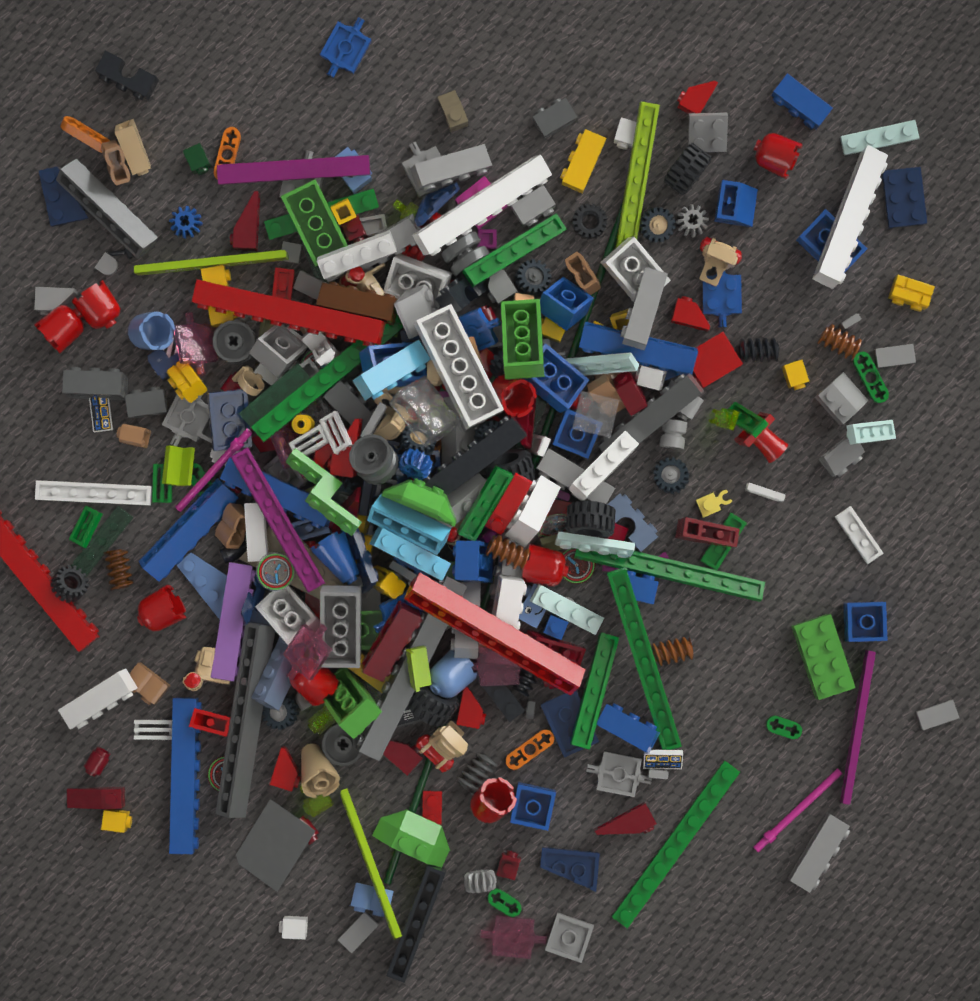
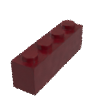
M401 601L397 602L360 664L362 673L381 682L390 676L393 670L392 666L395 661L401 658L404 646L410 643L413 631L418 629L422 622L418 609Z

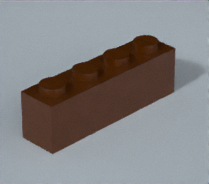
M329 281L328 284L322 282L316 303L319 307L381 320L393 326L397 315L394 306L397 299L394 295L387 293L378 295L377 292L366 289L364 292L350 285H347L346 288L341 287L336 282Z

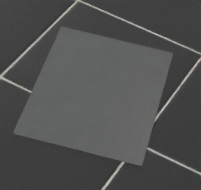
M270 799L236 853L238 863L278 892L315 833V830Z

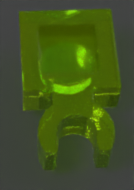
M721 408V411L713 409L712 412L715 413V418L709 419V422L719 428L734 431L739 412Z

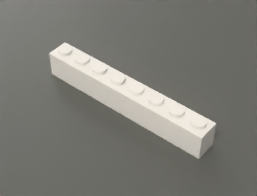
M869 145L864 148L858 157L812 278L831 289L838 284H842L845 279V268H848L851 263V252H854L858 245L856 241L857 236H860L864 229L862 225L863 220L865 221L870 213L868 207L876 197L874 191L879 187L882 181L880 175L883 174L887 167L886 159L888 155Z
M541 155L534 156L412 236L423 255L431 254L433 256L441 251L440 247L443 245L449 246L457 241L456 237L460 234L464 236L471 232V227L477 224L479 226L487 221L486 217L489 215L495 216L502 212V207L506 204L510 206L518 201L517 197L520 195L526 196L533 191L532 188L537 185L539 187L548 181L547 178L552 173Z

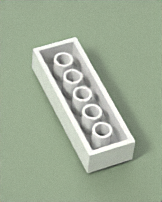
M452 304L416 320L414 326L466 430L500 414L504 409Z

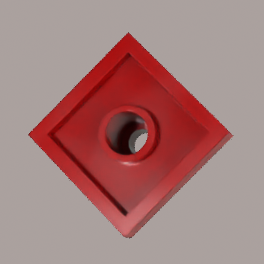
M759 412L758 416L765 419L769 425L756 438L742 430L734 440L739 445L750 447L754 444L764 455L768 463H772L784 453L788 443L768 429L775 418L771 414Z

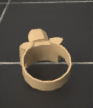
M248 365L243 366L232 378L249 395L257 396L264 389L263 377L258 373H253V368Z

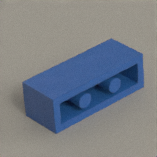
M788 73L771 95L774 97L773 101L776 104L786 106L792 116L796 118L799 116L804 120V125L810 129L815 128L817 130L833 109V107Z
M615 703L612 706L606 704L596 725L637 748L650 753L660 732L656 731L657 726L648 721L646 724L640 722V717L631 712L627 715L622 712L624 708Z

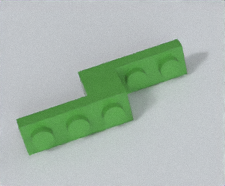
M295 448L289 455L286 463L292 469L305 476L308 481L316 484L305 499V502L311 508L323 514L326 519L338 525L342 531L352 536L362 522L331 499L342 485V482Z

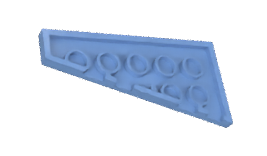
M190 553L176 565L220 620L227 575L195 554ZM253 608L249 622L270 625L263 615Z

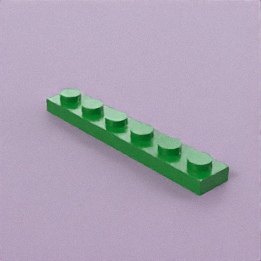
M374 188L327 202L331 210V205L348 198L355 214L379 207ZM289 213L264 221L269 240L298 232Z
M556 213L468 266L462 272L472 287H475L559 236L567 229Z
M602 632L599 633L570 745L590 750L619 637Z

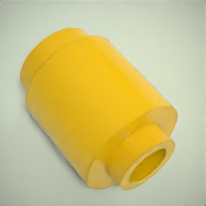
M297 415L292 421V428L298 434H304L315 427V422L309 415ZM301 421L304 422L303 428H301Z

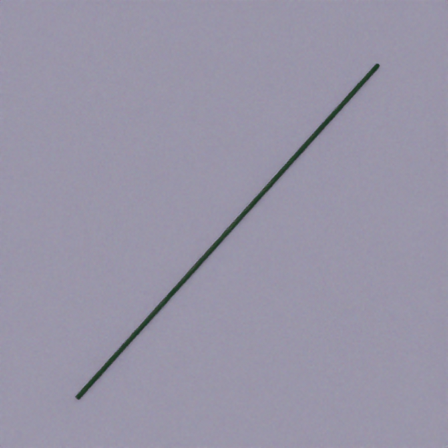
M623 201L602 260L613 251L616 244ZM601 263L596 275L600 284L606 272V268ZM599 290L590 295L594 299L587 315L580 320L567 358H575L577 355L584 324L590 318ZM552 406L549 408L540 436L548 437L557 412ZM533 454L532 462L536 471L541 456ZM488 583L480 608L487 611L491 600L489 589L493 583ZM428 758L425 761L409 807V811L416 813L433 765ZM396 849L393 852L383 881L389 885L402 853Z

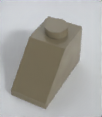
M455 90L437 97L450 132L468 126V119Z

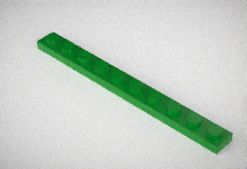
M398 313L394 326L385 324L381 345H384L404 329ZM357 340L356 343H353L251 426L253 431L263 442L267 441L360 365L359 352L368 346H364L363 341Z
M577 548L575 550L574 558L619 569L626 567L628 571L761 602L763 598L764 581L634 551L631 557L621 558L617 554L609 553L608 555H602L597 551L582 552Z
M624 567L607 572L654 724L657 726L656 731L660 732L658 737L662 750L682 747L627 568Z
M725 760L616 909L612 918L628 929L740 773L739 770Z

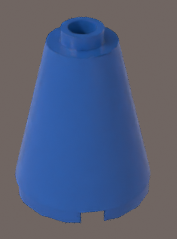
M340 529V534L336 531L318 542L319 545L316 549L314 546L310 548L311 552L343 584L347 582L349 585L358 579L359 571L346 533L342 529Z

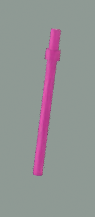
M246 428L238 438L236 437L230 443L231 446L176 505L178 511L181 512L228 461L229 457L231 458L236 451L241 450L244 442L252 435L250 429Z
M837 768L771 831L768 830L764 833V837L753 846L754 849L759 853L769 842L772 843L787 825L842 775V772Z

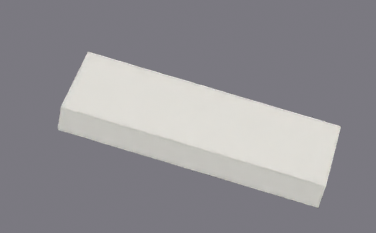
M244 503L248 562L262 561L263 558L268 556L266 519L257 503Z
M851 506L835 516V519L867 564L883 554Z

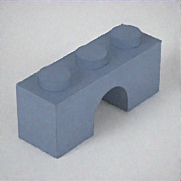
M618 494L608 503V505L616 509L615 523L623 517L633 521L634 531L627 538L630 542L635 543V548L639 552H642L658 537L656 535L658 531L651 523L647 525L643 520L645 516L638 508L636 510L630 505L632 501L625 494L623 496Z

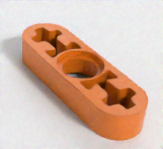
M65 116L60 125L62 130L101 153L102 143L110 141L108 138L69 116Z
M229 127L223 132L214 167V176L217 180V165H222L219 164L220 161L225 164H235L241 140V134L235 127ZM232 132L237 136V138L232 139L231 143L235 145V148L229 145L224 146L225 143L229 144L230 139L227 135ZM225 150H231L233 156L231 159L225 160L222 157V153Z
M543 729L507 755L506 765L513 770L522 767L553 744V733L548 729ZM543 733L545 735L550 734V742H542L540 745L543 748L539 750L537 743L533 740L537 738V741H540ZM527 744L535 746L534 754L528 755L525 753L524 748ZM521 749L522 754L527 759L523 761V758L521 757L518 760V765H511L509 763L511 761L510 757L519 756L520 753H518L517 751Z

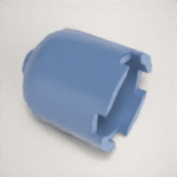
M161 312L142 313L130 321L128 336L134 346L140 349L163 350L169 347L174 340L172 338L175 325L167 314Z
M449 650L430 669L431 691L443 698L456 696L477 677V672H473L471 668L474 666L469 658H454V650Z

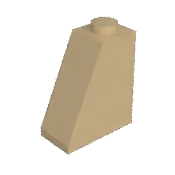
M134 119L116 125L115 135L132 175L137 174L140 176L148 173V169H151V164Z

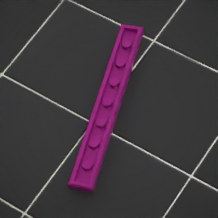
M369 155L217 165L219 185L370 175Z
M247 447L231 456L233 463L306 591L309 593L325 584L249 448Z
M865 650L840 798L841 803L848 805L851 804L876 655L874 651Z

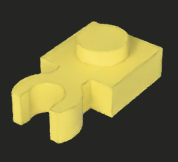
M727 490L721 491L718 497H715L713 492L696 500L703 518L720 511V504L727 505L732 502L731 499L724 501L722 498L724 494L728 493Z

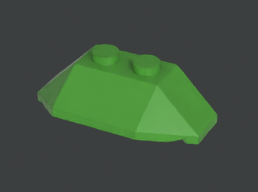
M416 478L414 481L409 479L384 489L383 497L455 527L457 519L448 497L443 493L442 489L435 486L432 488L427 487L425 482Z
M407 809L381 817L372 834L373 837L393 849L426 864L441 868L450 851L441 825Z

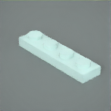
M912 120L840 137L845 156L862 152L867 145L877 149L918 140L919 134L916 121Z
M632 353L565 359L584 376L637 371L639 367Z
M893 420L846 425L847 438L850 445L896 439Z
M558 532L555 540V545L563 549L577 548L582 552L597 551L602 555H608L609 553L617 554L621 558L631 557L635 549V543L565 532Z
M538 584L530 599L532 603L594 635L597 634L604 620L600 615Z

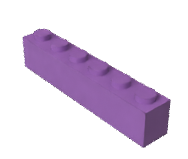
M229 562L211 678L235 681L237 678L245 631V621L241 611L248 592L251 593L252 598L254 594V589H251V585L254 582L257 570H254L252 565Z

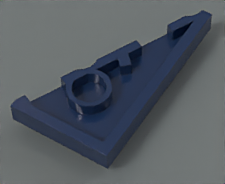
M457 182L423 196L414 219L417 227L423 225L460 190Z

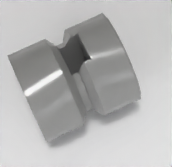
M671 419L662 425V431L665 434L660 437L659 446L683 450L685 438L682 435L686 434L688 423Z

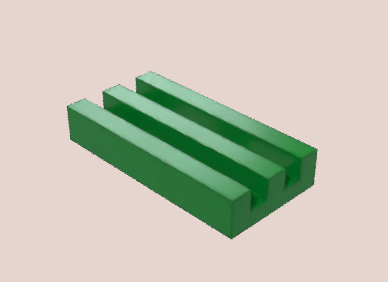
M153 464L152 502L172 503V485H168V499H164L165 484H162L164 464ZM158 468H161L160 499H157Z
M85 505L69 540L81 547L87 548L103 514Z

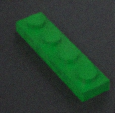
M497 466L494 467L457 530L459 535L476 541L513 479L512 473Z

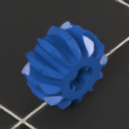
M185 206L183 211L181 207H178V214L172 212V215L176 218L169 220L170 223L174 224L171 226V230H176L175 235L178 237L182 234V237L187 239L189 233L193 238L194 234L192 231L195 230L199 233L200 230L196 226L203 225L201 221H198L201 219V215L196 214L197 210L195 208L190 211V207ZM188 218L190 223L188 226L186 224L184 226L182 221Z
M409 448L408 451L401 455L398 467L401 469L402 474L407 475V478L411 477L413 480L416 478L422 481L423 478H427L430 474L433 461L430 460L429 455L424 454V451L420 452L418 449L414 451Z

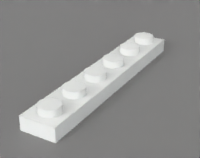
M36 480L35 500L151 505L152 486Z

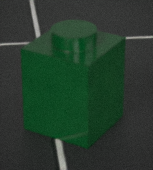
M201 143L183 150L194 175L197 173L198 175H203L209 171L208 168L212 167Z

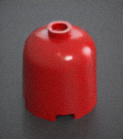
M769 133L764 136L762 141L758 139L754 147V150L757 151L755 155L756 162L760 167L787 179L789 175L786 173L788 170H793L800 155L797 150L798 148L801 149L803 144L777 133Z
M103 280L100 281L99 286L96 283L81 293L82 296L78 298L79 300L74 298L71 301L86 322L95 329L103 327L109 329L117 323L115 319L120 314V306Z
M66 305L56 307L34 324L37 330L41 331L44 338L59 354L71 345L84 330V324L81 320L83 316L76 308L72 310Z
M505 374L498 376L492 382L504 413L520 418L532 411V405L537 395L534 386L530 382L522 378L505 379Z
M534 544L529 545V560L524 565L522 573L525 582L554 587L562 581L563 577H567L569 566L566 565V558L562 552Z
M171 585L160 588L140 601L137 619L141 626L156 632L186 618L183 615L186 612L185 606L179 595L175 597L172 592L174 588Z
M305 657L296 661L292 665L289 674L291 686L312 706L323 704L325 702L323 699L328 694L331 696L334 694L339 682L333 672L328 668L320 667V662L313 657Z
M501 777L487 779L471 798L470 808L473 815L484 823H493L500 820L515 807L517 798L514 795L513 786Z

